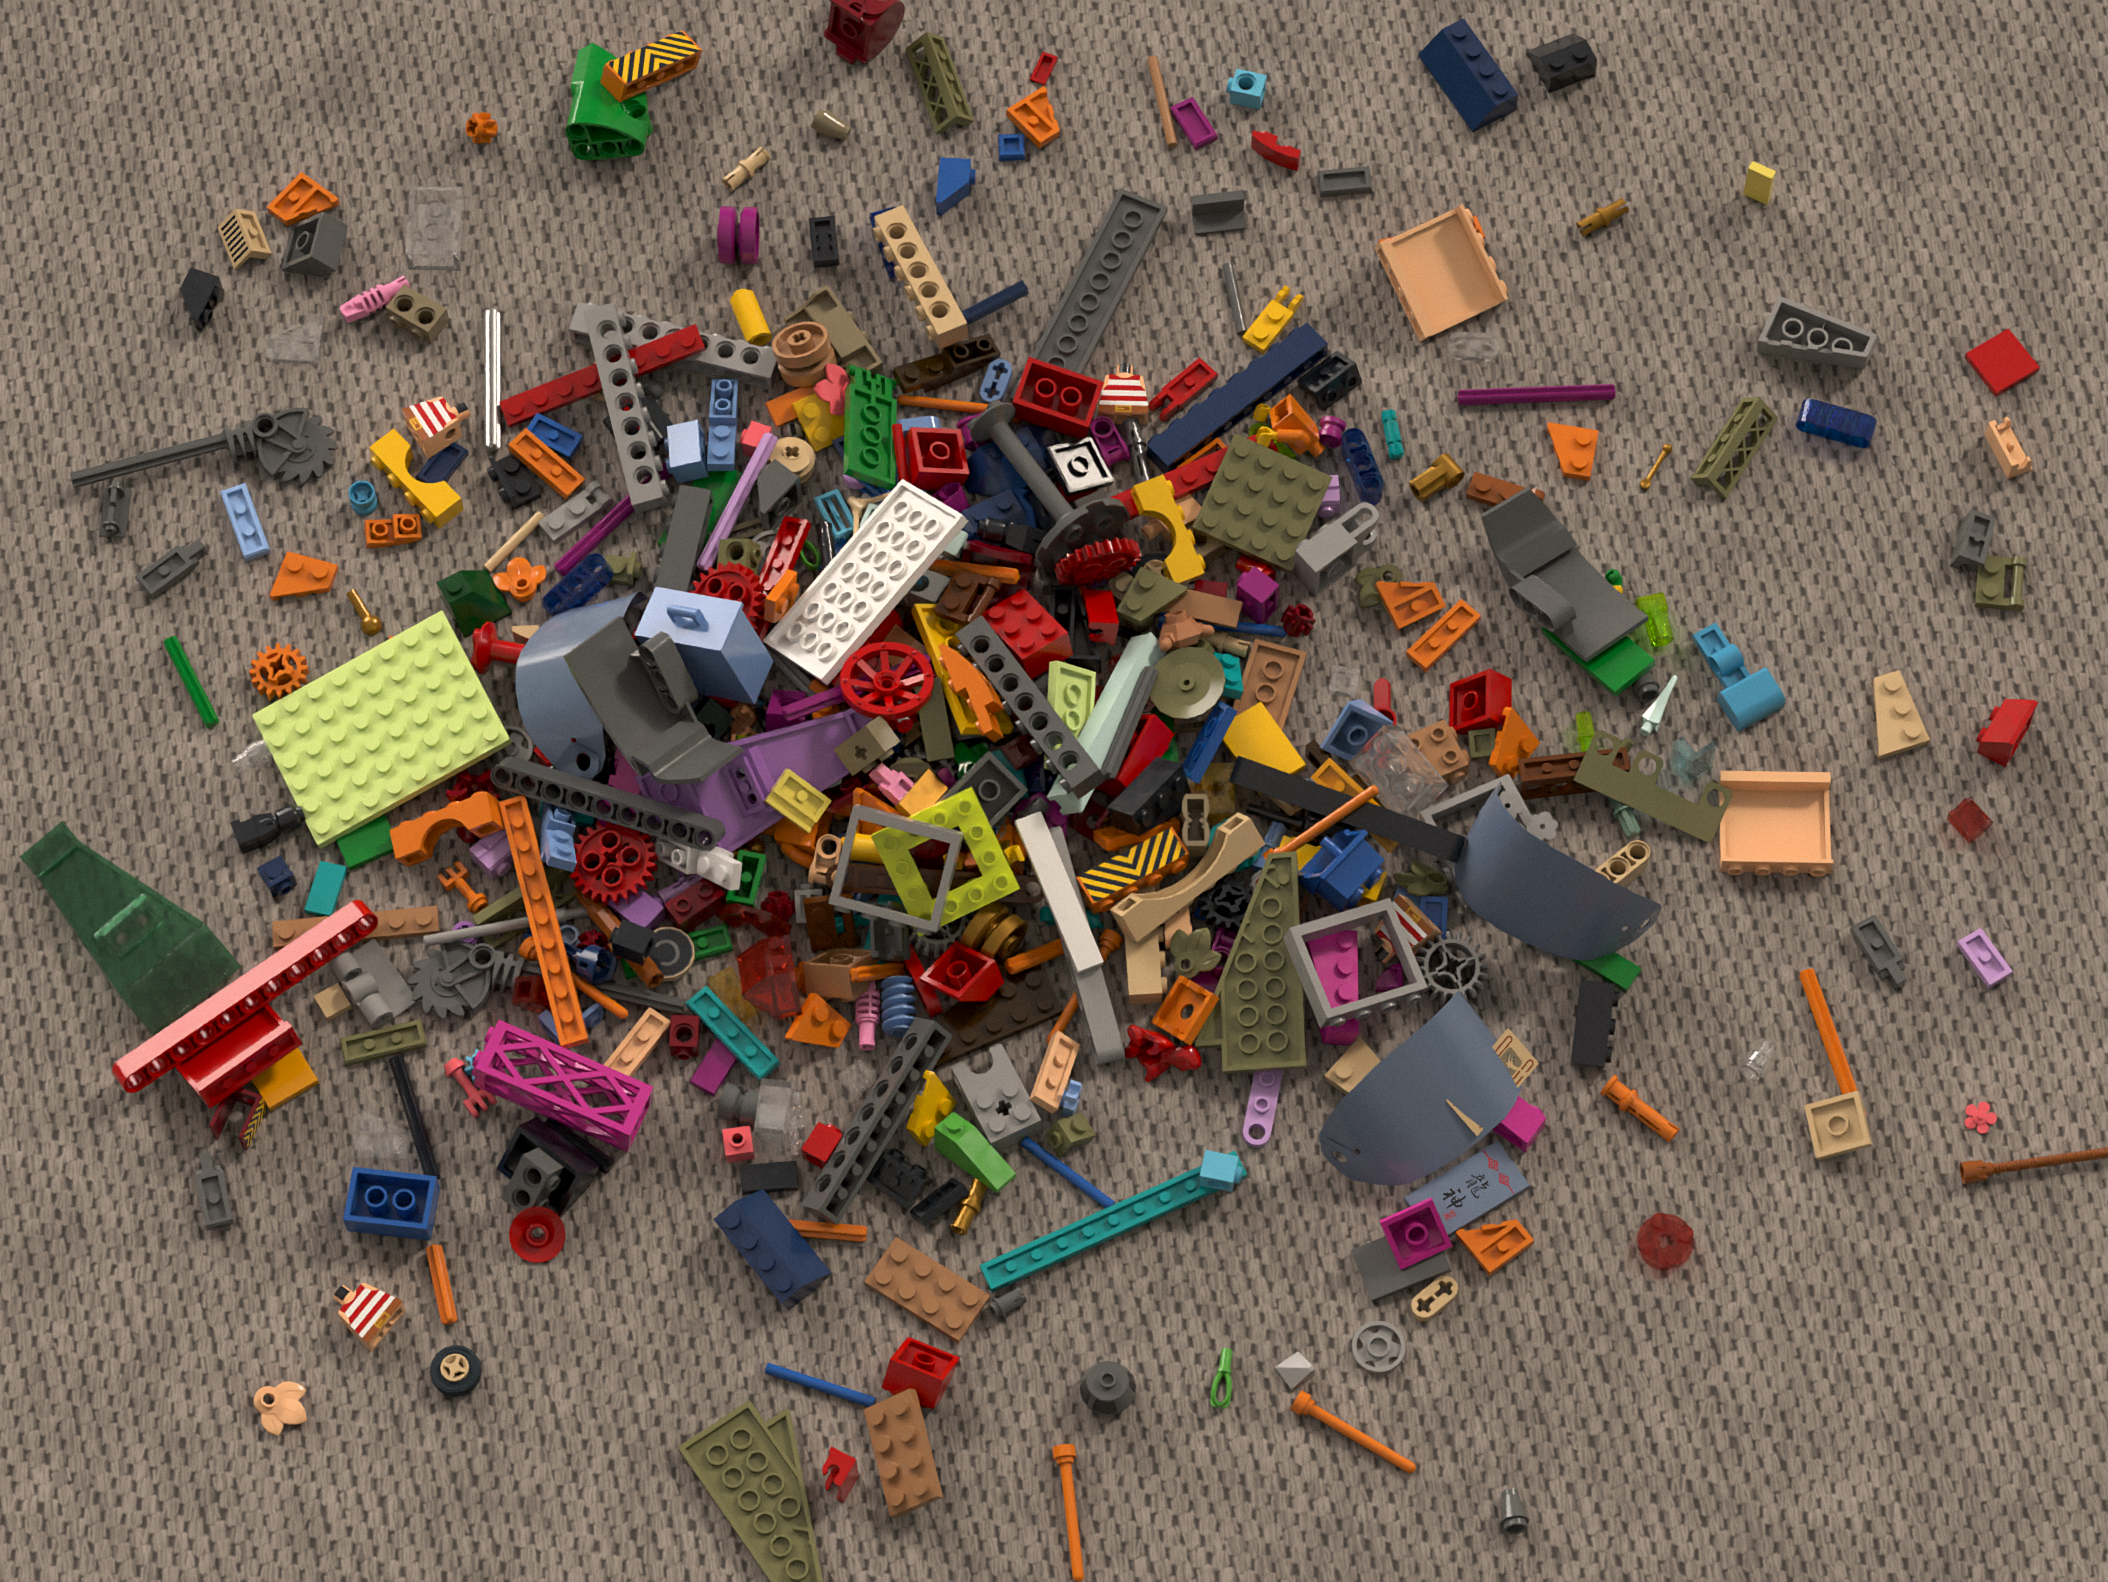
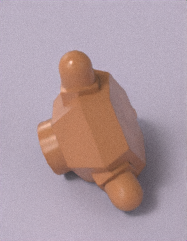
M1186 610L1167 613L1164 615L1166 621L1163 622L1158 641L1159 648L1162 651H1168L1169 649H1180L1196 644L1201 637H1211L1214 634V628L1211 625L1197 623L1192 616H1187Z

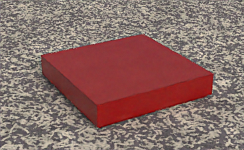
M2009 328L1970 350L1964 357L1995 397L2036 374L2040 369Z

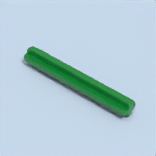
M171 636L165 639V648L207 728L216 726L219 723L218 717L178 638Z

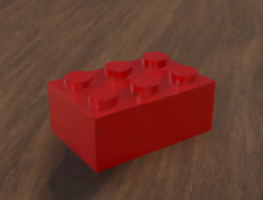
M1028 357L1012 402L1016 409L1015 418L1078 439L1086 438L1104 382Z
M1024 588L988 609L982 615L1031 680L1049 670V662H1062L1073 655L1068 632Z

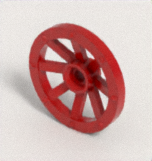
M878 642L858 649L845 661L840 674L841 693L847 704L856 712L872 719L880 715L885 720H897L916 713L928 702L934 687L933 670L926 657L918 650L896 642ZM888 655L904 658L895 672L889 669ZM880 656L881 671L876 673L865 661ZM912 664L922 673L901 680ZM858 668L871 682L851 679L854 670ZM923 684L917 695L904 691L905 689ZM853 689L868 691L872 693L863 698H859L853 691ZM897 698L907 702L894 706L893 700ZM881 700L885 702V707L876 706L872 703Z

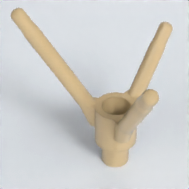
M890 492L864 499L851 496L847 500V504L851 507L853 513V535L859 530V518H863L868 504L883 501Z

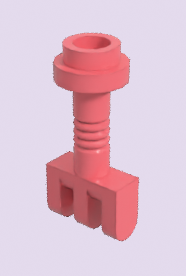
M456 1057L444 1065L445 1075L448 1078L454 1077L465 1090L469 1098L463 1101V1105L475 1119L479 1116V1113L474 1108V1105L477 1104L485 1112L488 1110V1107L483 1101L484 1098H487L492 1106L498 1102L492 1093L483 1089L477 1090L463 1071L466 1064L463 1060H458Z

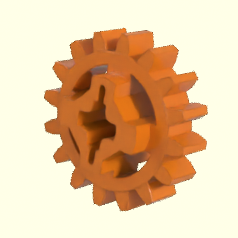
M276 643L275 649H271L267 645L266 653L257 652L259 660H251V665L254 669L249 670L251 678H253L251 680L253 687H258L257 690L260 695L266 693L269 700L274 695H277L280 700L283 698V695H289L292 691L300 689V683L307 684L308 682L305 676L309 674L307 660L305 656H301L298 648L292 652L290 644H287L284 649L281 648L280 643ZM291 661L295 663V665L297 666V670H295L294 667L291 666ZM262 674L268 678V683L263 680Z

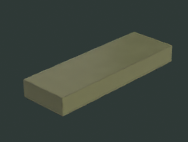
M937 677L934 678V687L930 699L918 711L927 763L955 758L941 678ZM923 684L914 686L916 695L921 690Z
M421 1019L339 1038L345 1066L428 1047Z

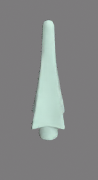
M1676 675L1671 677L1661 694L1642 715L1643 721L1640 723L1642 726L1640 733L1642 735L1649 736L1652 731L1657 733L1667 701L1678 680Z

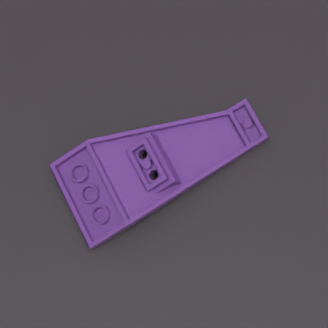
M850 708L838 713L727 742V744L741 746L744 752L699 783L673 785L658 783L654 781L650 772L643 777L637 775L635 779L644 797L721 821L724 824L726 834L715 846L729 852H734L784 818L783 815L763 800L769 795L770 790L786 768H789L822 793L850 774L833 749L874 719L861 715ZM740 769L744 770L745 777L741 775ZM752 794L756 796V802L752 799ZM655 815L656 819L661 822L660 818ZM681 824V827L687 830L686 827L683 824ZM706 831V834L712 838V835ZM677 869L680 877L686 874Z

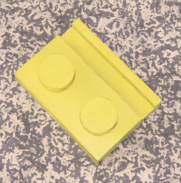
M789 768L783 771L770 790L769 795L763 800L806 833H810L811 828L817 823L832 801Z

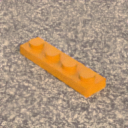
M1328 758L1310 777L1319 785L1353 797L1364 791L1331 758ZM1373 798L1368 801L1380 806ZM1368 832L1390 854L1400 844Z

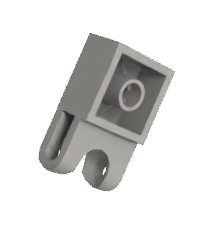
M1360 503L1330 525H1323L1310 540L1305 539L1297 545L1294 574L1314 596L1355 567L1356 559L1374 546L1377 541L1375 527L1378 525L1379 519L1377 509L1369 503ZM1362 513H1367L1371 515V519L1366 522H1359L1358 516ZM1369 534V535H1370V538L1367 539V540H1365V538H1366L1367 535Z
M1000 1043L989 1048L992 1067L986 1073H973L962 1061L951 1065L952 1078L979 1132L997 1152L1023 1141L1027 1136L1031 1137L1042 1132L1041 1118L1032 1101L1029 1100L1030 1097ZM1001 1112H1008L1009 1114L1003 1116Z

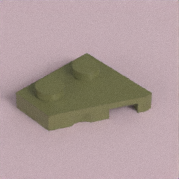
M1140 567L1116 610L1117 616L1142 626L1154 614L1161 613L1168 608V604L1179 596L1181 598L1184 597L1188 592L1187 587Z

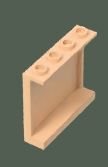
M1463 204L1391 239L1388 238L1374 247L1420 342L1491 309L1508 299L1507 286L1503 280H1499L1495 272L1497 270L1496 264L1491 256L1488 257L1484 249L1485 241L1482 235L1476 232L1472 224L1474 223L1473 216L1469 209H1465Z
M1720 771L1718 784L1732 792V798L1719 824L1720 872H1727L1730 875L1755 872L1756 875L1766 876L1771 873H1782L1785 876L1810 873V875L1815 877L1831 874L1834 861L1831 859L1830 772ZM1718 790L1719 807L1725 800L1724 794L1720 790Z

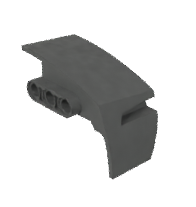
M1526 487L1481 514L1488 541L1502 575L1510 587L1509 595L1514 604L1557 636L1585 662H1588L1649 620L1645 613L1617 591L1575 548L1577 543L1567 528L1556 519L1549 508L1529 488Z
M618 616L563 656L594 713L617 748L639 776L643 777L650 772L654 781L671 785L699 783L744 752L741 746L713 739L705 726L697 720L690 704L698 699L697 689L672 638L667 633L662 631L657 633L638 648L622 616Z

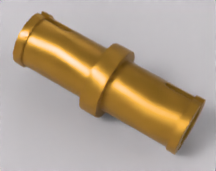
M1619 198L1604 208L1599 207L1595 209V213L1581 221H1577V229L1588 225L1579 231L1580 234L1585 237L1602 226L1606 228L1610 225L1611 221L1629 213L1628 206L1617 210V208L1626 204L1624 199Z
M976 1178L971 1181L968 1189L969 1193L960 1200L958 1204L960 1209L953 1224L950 1226V1229L959 1235H967L975 1215H978L981 1210V1201L989 1188Z

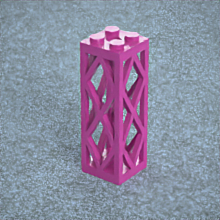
M498 1020L495 1028L490 1026L484 1042H486L483 1052H477L472 1064L474 1066L472 1075L475 1076L474 1086L542 1116L558 1121L565 1126L620 1150L629 1151L651 1105L653 1086L501 1020ZM505 1052H515L527 1058L509 1060ZM537 1064L546 1077L523 1079L515 1067ZM548 1067L552 1068L557 1075L554 1076ZM503 1068H506L511 1074V1076H509ZM582 1081L593 1087L575 1088L572 1082ZM560 1083H563L567 1090H564ZM552 1084L556 1091L546 1092L534 1086ZM604 1093L612 1106L590 1108L582 1096ZM570 1097H573L578 1105L574 1104ZM616 1097H619L624 1105H621ZM618 1113L622 1120L612 1121L601 1115Z

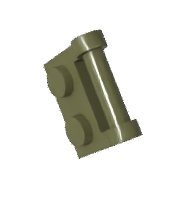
M1987 555L1985 564L1977 568L1974 607L2022 611L2024 609V599L2022 598L2023 573L2027 568V559L2021 556L2008 558ZM2005 569L2013 570L2011 598L2009 599L2003 598Z

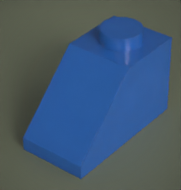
M940 157L936 194L937 215H943L970 194V186L976 184V169H972L971 159Z

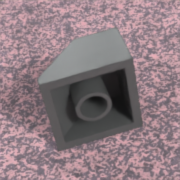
M325 212L292 225L281 270L319 277L335 272L340 265V254L346 242L345 235L348 226Z
M776 459L770 465L763 466L757 477L763 531L775 530L782 523L784 516H789L802 502L799 476Z

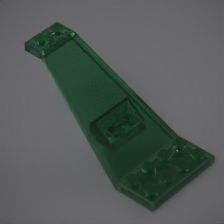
M63 821L19 856L39 880L117 994L153 1036L184 1016L241 967L205 923L81 843ZM140 915L144 916L147 920L144 926L139 925L137 922ZM119 933L124 934L126 938L123 944L118 943L116 940V936Z

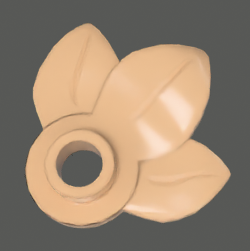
M282 1382L275 1388L264 1386L255 1393L253 1403L256 1410L261 1413V1424L266 1431L279 1436L284 1424L297 1425L306 1422L305 1409L298 1401L306 1392L302 1385L294 1382ZM267 1395L271 1396L273 1398V1403L266 1404L263 1401V1397Z

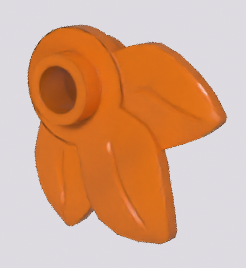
M515 557L509 561L507 572L493 575V582L498 590L510 592L517 601L526 602L534 597L537 586L546 579L547 574L544 565L531 568L530 563L525 558Z

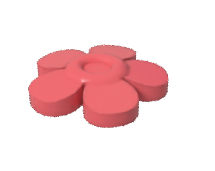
M1982 1101L1978 1104V1107L1973 1104L1966 1107L1965 1113L1969 1117L1964 1121V1124L1968 1129H1973L1977 1125L1978 1133L1984 1134L1989 1130L1988 1124H1994L1997 1117L1993 1112L1987 1113L1990 1105Z

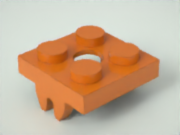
M1179 975L1151 1023L1191 1046L1218 1002L1219 997L1186 977ZM1193 1005L1192 1015L1187 1019H1183L1182 1012L1184 1008Z

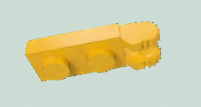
M1284 285L1277 293L1275 299L1270 301L1242 336V341L1260 353L1265 354L1293 319L1294 313L1304 300V296L1301 294L1296 295L1288 308L1284 307L1281 304L1289 296L1291 290L1288 286Z

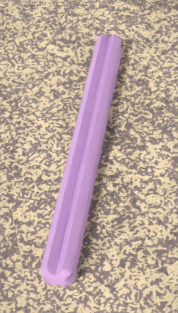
M763 434L697 562V568L709 572V567L713 568L718 558L720 539H728L758 481L759 471L766 465L778 442V438L773 434Z

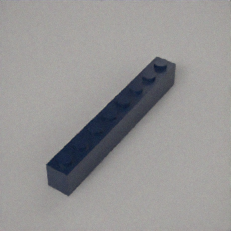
M1305 323L1300 328H1294L1286 339L1280 343H1274L1261 358L1256 357L1249 363L1248 368L1241 373L1237 372L1232 375L1227 384L1221 388H1215L1202 403L1194 404L1181 419L1176 418L1164 432L1153 435L1147 443V457L1163 474L1177 469V466L1217 437L1223 436L1252 414L1258 404H1265L1327 356L1328 343L1308 323Z

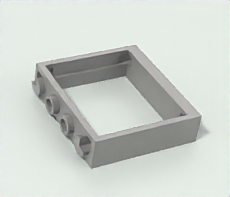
M1507 774L1421 811L1419 820L1436 826L1434 821L1489 798L1500 781L1502 782L1500 794L1503 791H1507L1509 794H1519L1510 775ZM1521 797L1520 805L1523 807V811L1521 814H1517L1515 820L1526 829L1527 825L1531 823V814ZM1431 854L1435 861H1440L1443 867L1441 873L1447 877L1448 884L1451 883L1455 889L1453 894L1456 902H1459L1460 906H1464L1467 914L1473 912L1474 910L1464 900L1456 884L1454 862Z
M859 804L854 805L828 903L835 905L834 909L840 912L850 913L851 910L862 912L861 917L875 921H877L878 917L889 919L888 924L901 928H904L905 924L915 926V931L922 934L931 935L932 931L937 932L940 929L964 832ZM860 820L950 843L931 920L840 896Z
M1390 898L1291 927L1283 937L1320 1028L1329 1025L1331 1027L1335 1025L1339 1027L1345 1024L1346 1020L1352 1018L1362 1020L1369 1017L1371 1012L1378 1010L1381 1013H1385L1396 1008L1397 1004L1404 1002L1406 1005H1411L1414 1001L1420 1000L1428 988ZM1382 919L1410 985L1331 1009L1305 942Z

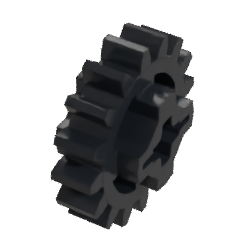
M1230 877L1228 882H1224L1220 878L1217 885L1215 884L1210 890L1202 892L1198 907L1201 908L1200 917H1206V925L1215 924L1214 931H1218L1221 927L1224 928L1225 934H1228L1230 929H1233L1238 934L1245 916L1244 910L1248 908L1252 898V886L1244 888V881L1240 880L1236 884L1233 877Z

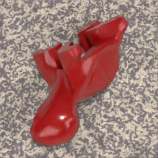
M1136 1025L1128 1027L1127 1033L1130 1037V1042L1124 1048L1125 1058L1136 1057L1139 1063L1147 1069V1075L1144 1078L1146 1082L1149 1083L1156 1079L1171 1064L1181 1071H1196L1201 1067V1055L1193 1045L1176 1047L1160 1032L1145 1030Z

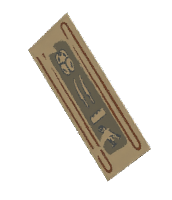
M1509 1028L1492 1046L1512 1076L1517 1088L1539 1064ZM1448 1099L1446 1100L1473 1133L1478 1136L1483 1128L1464 1115Z

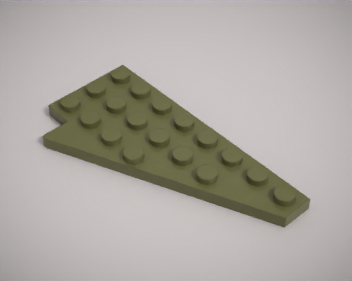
M1296 851L1268 854L1214 995L1219 997V1000L1199 1031L1195 1041L1197 1049L1221 1047L1223 1074L1307 1068L1304 988L1283 939L1289 928L1301 925L1298 854Z
M748 1400L678 1446L680 1454L769 1582H823L789 1408H786L765 1422L752 1402Z

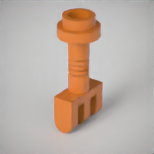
M459 860L454 863L455 868L459 872L455 873L451 867L445 869V872L450 877L448 880L441 873L436 876L448 892L456 887L468 900L467 909L471 913L476 914L489 906L488 898L483 893L476 894L464 881L470 877V874Z

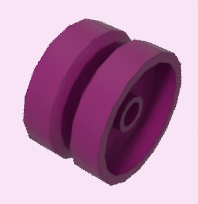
M721 206L717 226L719 263L734 264L739 248L740 260L744 265H757L760 239L758 207H744L741 212L740 223H738V212L735 207Z

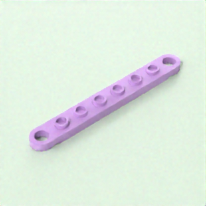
M1284 1070L1254 1072L1243 1127V1139L1250 1147L1261 1148L1271 1138ZM1260 1127L1265 1135L1263 1138L1256 1140L1250 1137L1249 1131L1251 1128Z

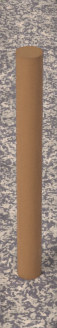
M1150 56L1147 60L1168 148L1177 147L1178 143L1157 56Z

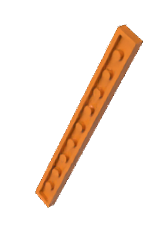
M520 795L500 801L499 806L560 1046L568 1049L588 1043L589 1038L543 861H541L540 847L526 796Z

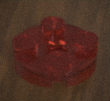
M1662 1212L1656 1213L1647 1219L1639 1229L1637 1246L1640 1256L1645 1263L1658 1270L1680 1267L1688 1261L1692 1254L1694 1233L1692 1228L1680 1217ZM1670 1237L1673 1245H1667L1665 1248H1662L1660 1246L1661 1241L1658 1238Z

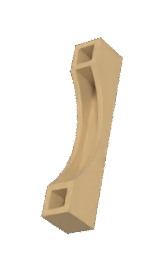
M1237 812L1216 829L1212 843L1205 856L1186 877L1160 891L1145 894L1131 893L1111 908L1110 911L1125 936L1136 942L1143 940L1160 924L1171 920L1173 914L1181 908L1192 904L1194 898L1203 891L1213 888L1216 882L1224 875L1234 872L1241 862L1256 855L1258 849L1264 846L1265 843L1251 818Z

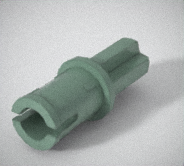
M1608 797L1614 810L1613 817L1618 819L1627 838H1634L1640 834L1641 829L1633 814L1634 808Z

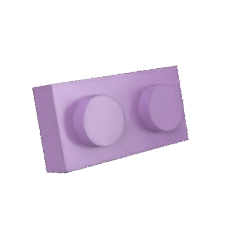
M1981 928L1957 942V947L1988 989L2012 975V969Z

